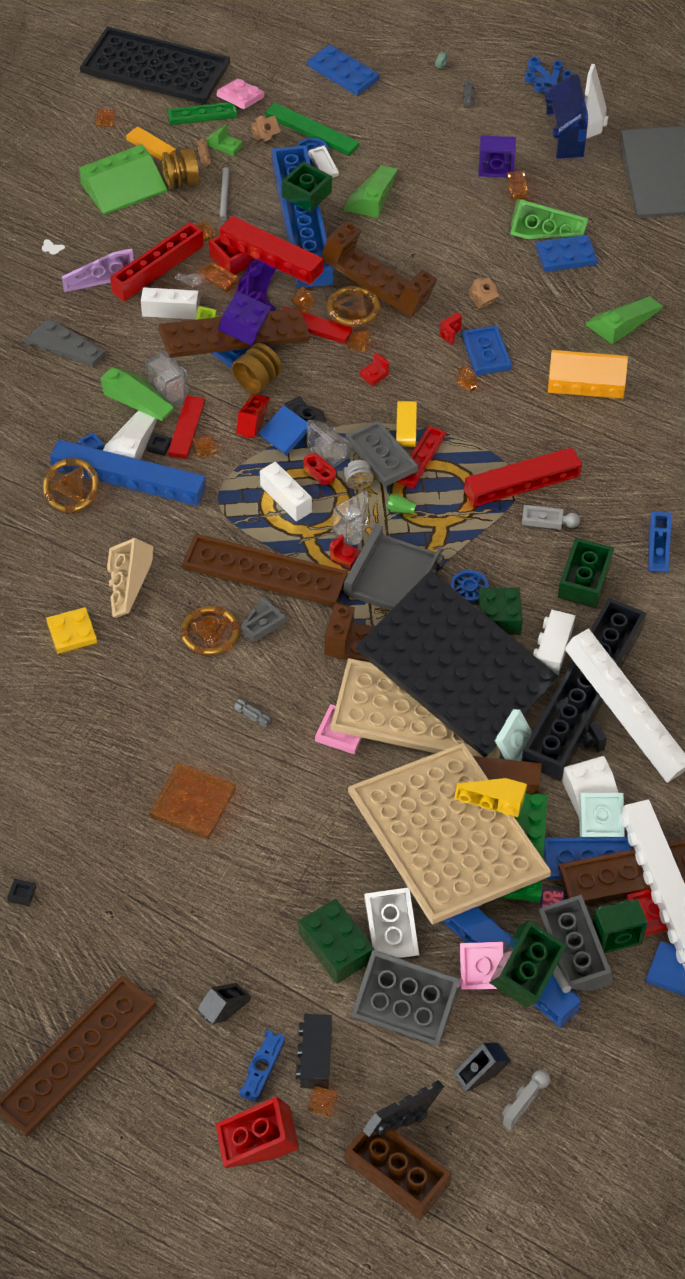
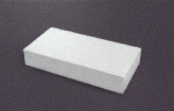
M325 145L309 150L308 154L315 168L331 175L332 178L339 176V171Z

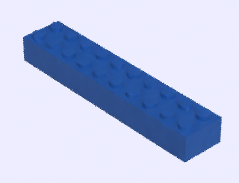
M307 146L272 149V167L287 241L321 257L327 238L320 206L318 205L312 212H309L282 198V180L302 162L311 165ZM323 261V273L311 285L295 278L297 288L333 285V267Z

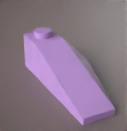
M132 248L110 253L62 276L64 292L110 283V276L134 261Z

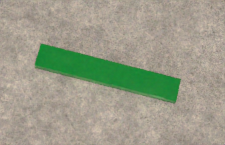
M274 103L265 111L267 118L275 115L278 123L310 138L321 139L329 147L348 156L359 148L358 141L277 103Z

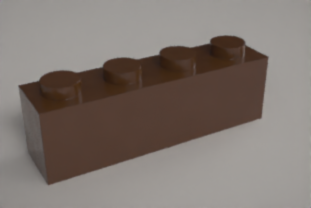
M473 756L488 780L511 779L527 784L526 794L533 795L534 793H539L542 763Z

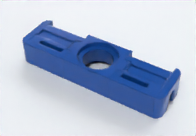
M270 1030L265 1031L266 1038L260 1051L256 1050L248 1068V1077L242 1089L239 1088L240 1097L253 1102L259 1101L285 1044V1037L278 1034L275 1036L274 1032ZM259 1061H265L269 1065L263 1071L258 1070L255 1066Z

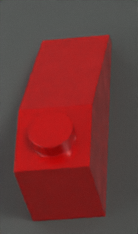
M255 394L249 397L238 412L236 434H240L244 438H252L257 435L267 411L270 397Z

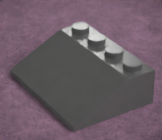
M372 950L351 1017L439 1046L463 979Z

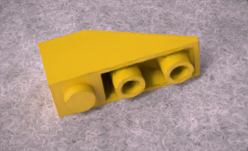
M507 778L457 783L454 799L463 803L480 806L484 809L501 812L505 815L518 817L525 798L527 784Z

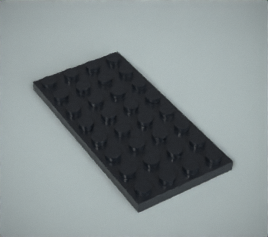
M107 26L80 66V73L206 104L228 68L230 57Z

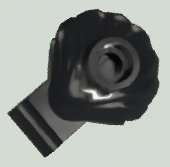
M301 396L285 403L288 409L311 425L312 428L306 435L315 434L324 427L326 417L323 411L307 406Z

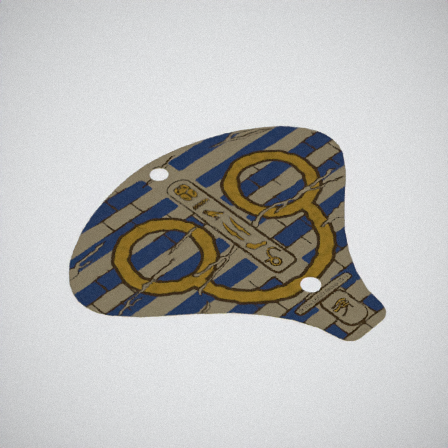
M358 423L321 429L315 434H305L287 456L274 446L261 451L240 464L226 478L219 490L218 503L221 512L227 520L247 535L285 556L346 570L349 574L351 569L330 559L329 546L340 534L344 535V543L361 551L375 524L383 526V535L427 550L437 552L439 546H442V555H444L443 566L465 545L496 522L514 503L518 495L472 507L464 492L465 478L487 472L491 469L505 467L508 464L492 451L447 433L414 489L396 482L384 487L374 474L372 483L366 488L351 489L347 486L343 471L344 467L347 468L348 463L362 459L347 443L346 435L371 424ZM382 423L396 439L397 424ZM416 427V445L426 431L425 428ZM402 447L409 456L415 449V447ZM308 454L320 455L335 469V481L329 485H323L316 481L304 470V457ZM274 462L282 467L312 497V512L297 522L260 486V470ZM397 493L416 503L414 514L390 512L391 510L386 509L390 494L395 495ZM442 566L437 567V572L442 568ZM343 587L339 599L344 605L355 607L354 622L376 626L390 612V610L344 595Z

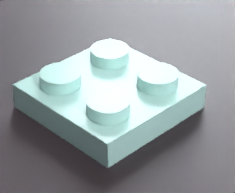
M513 709L495 740L503 757L507 760L522 761L523 749L532 735V731L521 710Z
M579 793L580 837H625L624 827L620 822V815L624 808L623 793Z

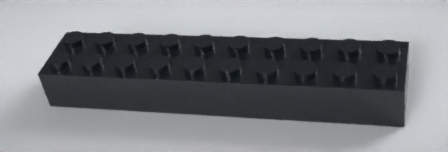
M608 598L590 631L621 670L644 627L646 612ZM574 661L571 663L522 753V761L542 763L541 773L559 781L563 777L564 767L569 766L583 740V734L588 731L589 725L594 720L604 701Z

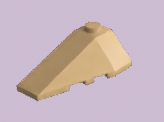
M136 538L109 548L107 569L111 573L109 587L113 588L111 606L112 615L115 618L130 612L153 560V546Z

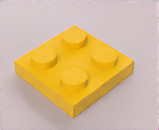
M86 607L46 618L57 654L97 643Z

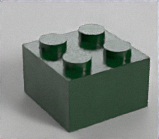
M302 162L282 180V198L309 212H312L332 193V176L305 162Z
M520 587L479 588L478 609L507 634L521 635L523 618Z
M639 899L632 901L624 900L612 906L603 905L595 910L593 926L604 954L643 944L648 922Z

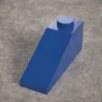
M652 511L649 516L648 571L669 572L672 513Z

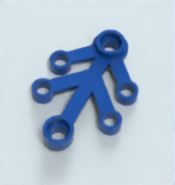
M531 57L528 60L529 72L525 73V81L528 83L534 82L535 92L554 94L555 98L559 101L568 100L571 95L568 85L569 81L572 80V71H563V81L560 85L557 80L560 71L563 70L562 61L557 60L553 62V73L551 76L541 65L539 57ZM534 72H539L542 77L535 76Z

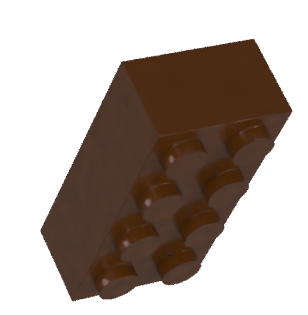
M390 1130L382 1135L377 1134L368 1137L361 1131L345 1150V1163L419 1220L425 1216L451 1182L452 1173L397 1131Z

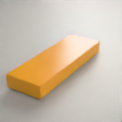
M138 126L126 135L127 141L136 146L142 144L149 154L161 161L163 152H168L170 158L171 151L176 153L174 147Z

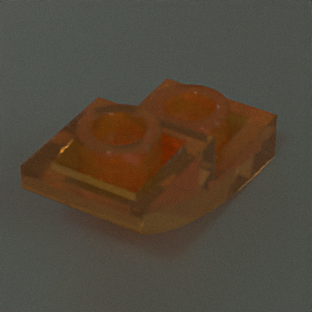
M525 171L507 172L510 197L516 200L528 197Z

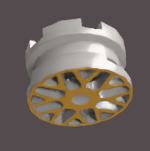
M355 460L348 463L347 468L344 467V476L349 488L363 489L372 483L373 474L367 461Z

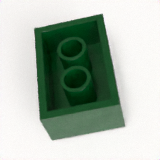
M575 537L559 583L557 598L597 608L612 564L614 547Z
M337 899L332 900L298 921L299 935L336 984L368 965L374 947Z
M528 920L518 927L489 983L525 1008H528L539 1001L567 945L531 920Z

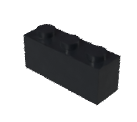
M304 1014V1022H299V1036H303V1042L298 1043L297 1057L301 1058V1065L296 1066V1079H300V1088L329 1089L332 1015Z

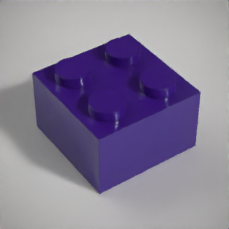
M480 137L478 177H514L516 137Z
M237 291L222 315L218 330L252 346L266 323L271 307Z

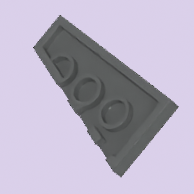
M48 318L24 339L26 345L31 346L33 344L39 346L41 350L46 351L48 349L54 351L58 356H68L73 361L94 367L105 357V351L51 318Z

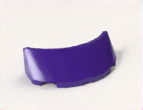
M257 259L252 260L247 266L246 274L240 278L236 292H241L270 306V311H275V306L267 301L266 295L271 278L277 268L271 267Z

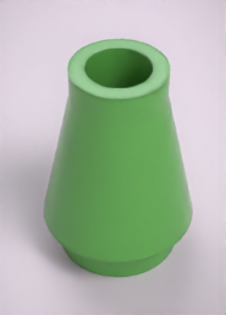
M397 493L395 495L390 494L386 509L391 510L390 512L414 514L416 503Z

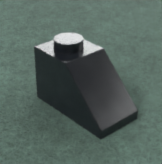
M237 983L212 987L197 1009L203 1014V1018L206 1021L216 1024L228 1020L247 1004L252 997Z
M482 1043L454 1072V1075L464 1090L468 1092L497 1076L511 1060L499 1043Z

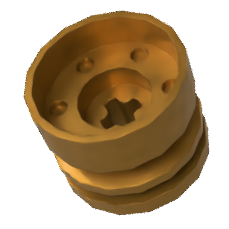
M193 148L181 149L180 158H177L175 151H171V159L168 152L162 153V171L169 189H174V180L177 188L181 187V179H184L187 186L199 184V171Z
M262 343L254 344L244 355L236 359L231 366L233 376L238 384L253 394L260 393L267 387L269 382H272L282 372V364L276 353Z

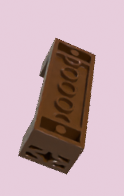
M348 221L343 223L328 237L321 255L323 261L411 318L429 300L437 278L423 269L411 281L402 277L355 247L361 230Z
M335 603L325 634L324 655L371 663L356 651L355 648L375 626L354 622L355 607Z

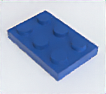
M588 235L536 242L535 248L544 272L597 265V257Z

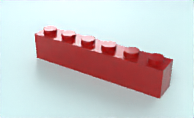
M231 216L220 227V242L311 285L323 273V258L237 217Z
M189 222L110 276L112 293L122 301H126L204 247L203 230Z
M573 448L562 449L558 452L544 454L540 457L466 477L464 492L472 507H476L580 477L582 463Z

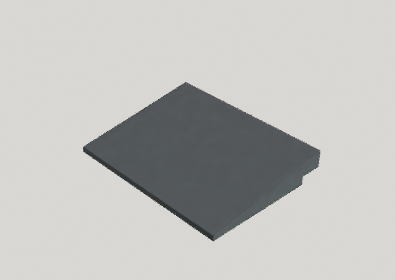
M685 126L621 130L622 159L637 218L685 215Z

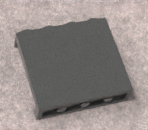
M375 524L344 581V595L391 611L430 570L437 574V567H441L444 561L442 546H439L437 552H433L383 535V526Z

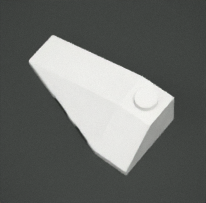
M591 64L587 77L585 99L582 107L583 114L579 125V141L602 133L603 127H607L609 116H606L607 107L595 64Z
M138 410L105 445L103 451L141 460L157 419Z

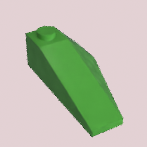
M381 165L349 196L344 211L379 218L398 169Z
M517 199L512 216L510 235L525 239L584 235L588 218Z
M649 296L601 312L587 321L586 326L613 345L663 309V306Z
M112 367L100 378L104 395L163 421L174 411V407L139 374L127 369Z

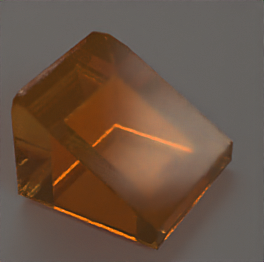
M366 330L353 333L347 348L365 352L371 339V331Z

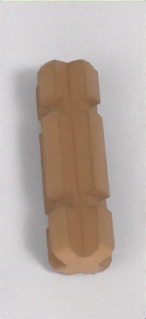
M201 138L197 141L200 164L203 167H207L211 164L207 141Z

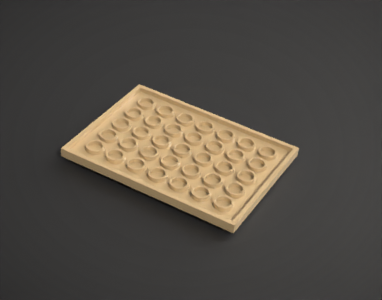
M464 743L348 787V793L432 925L550 877L551 870L514 816L454 799L457 783L488 780Z

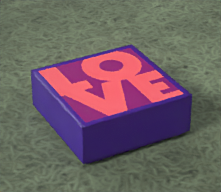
M542 889L541 908L563 901L565 891Z

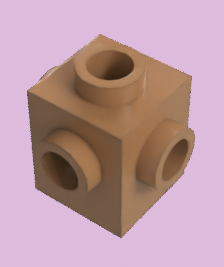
M265 115L255 118L256 122L251 124L252 135L256 137V140L262 139L263 142L273 139L272 135L280 132L275 115L268 118Z
M489 277L476 279L468 290L471 300L475 302L478 309L494 303L499 297L496 285Z

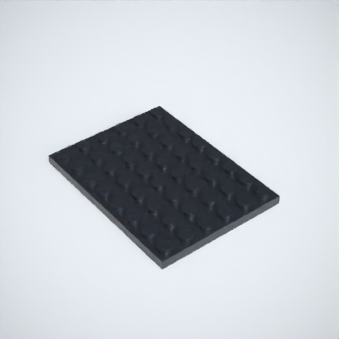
M432 570L404 596L355 648L356 651L483 757H487L497 746L495 742L497 735L500 733L513 709L521 710L524 716L558 677L556 673Z

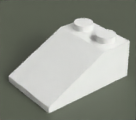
M604 756L564 767L562 783L578 817L579 793H619L613 773Z
M401 888L364 894L371 944L374 950L397 958L419 955L410 889Z

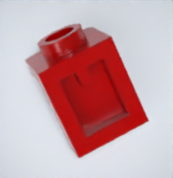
M458 312L440 323V336L450 345L455 343V334L459 332L462 325V316Z
M375 353L373 355V362L360 371V377L373 387L389 375V362L385 357Z
M342 534L337 539H334L329 546L330 559L349 569L353 567L361 552L344 543V535Z

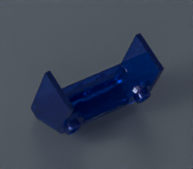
M571 74L550 88L548 93H545L546 115L554 114L556 119V128H553V138L557 139L556 159L584 157L588 112L579 75Z

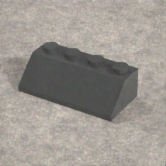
M582 895L539 908L546 931L567 945L558 963L571 989L593 991L612 985V972Z

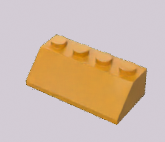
M552 350L548 393L623 399L628 356Z

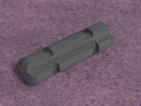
M472 80L464 82L463 105L466 108L473 104L474 83Z
M238 699L235 702L234 709L238 712H244L243 715L255 722H260L259 724L265 728L271 724L272 717L268 714H262L263 711L251 704H246L247 702L243 699Z

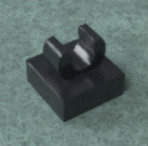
M598 722L590 724L589 731L583 734L584 740L581 743L585 749L594 746L598 753L605 750L607 737Z

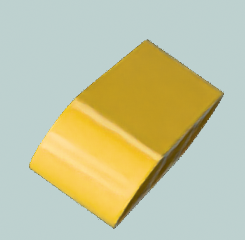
M397 401L396 441L402 447L416 446L417 401Z

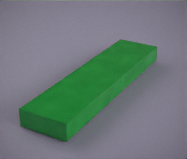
M230 102L167 109L170 125L238 118L236 105Z

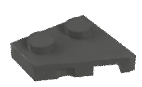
M262 596L259 599L257 608L252 609L249 617L242 623L241 630L250 640L256 642L287 623L286 616Z

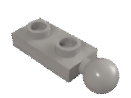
M524 505L522 525L561 529L562 523L568 528H576L580 524V517L576 513H569L563 516V509Z
M545 1070L535 1071L529 1084L526 1087L523 1085L517 1092L516 1101L513 1104L509 1103L502 1113L504 1116L503 1126L510 1131L537 1097L538 1090L549 1085L550 1075Z

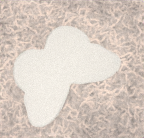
M47 239L44 240V245L42 246V250L45 252L49 251L50 254H57L65 248L64 245H53Z

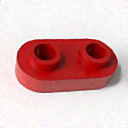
M308 454L304 457L303 468L316 481L323 485H329L335 481V469L320 455Z

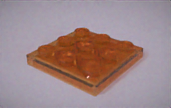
M177 762L150 810L149 816L209 840L236 790V784Z

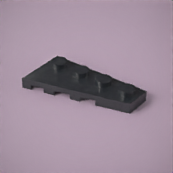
M437 1080L432 1083L429 1090L425 1086L414 1097L408 1095L398 1104L395 1102L375 1112L362 1131L368 1137L377 1134L382 1135L390 1130L395 1131L402 1126L408 1127L415 1122H422L428 1115L427 1110L445 1086Z

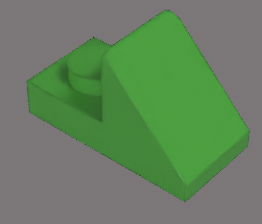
M227 125L212 132L205 140L207 141V146L234 156L243 146L241 140L228 135Z

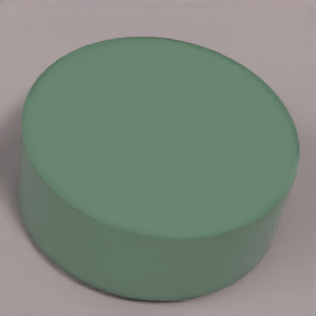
M442 51L436 59L435 67L443 69L449 55Z

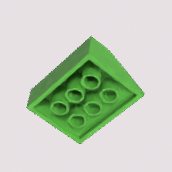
M142 144L79 167L81 184L103 215L167 192V187L151 155Z

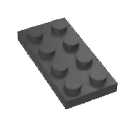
M379 420L346 435L347 443L362 460L370 464L372 473L384 487L418 471V465Z

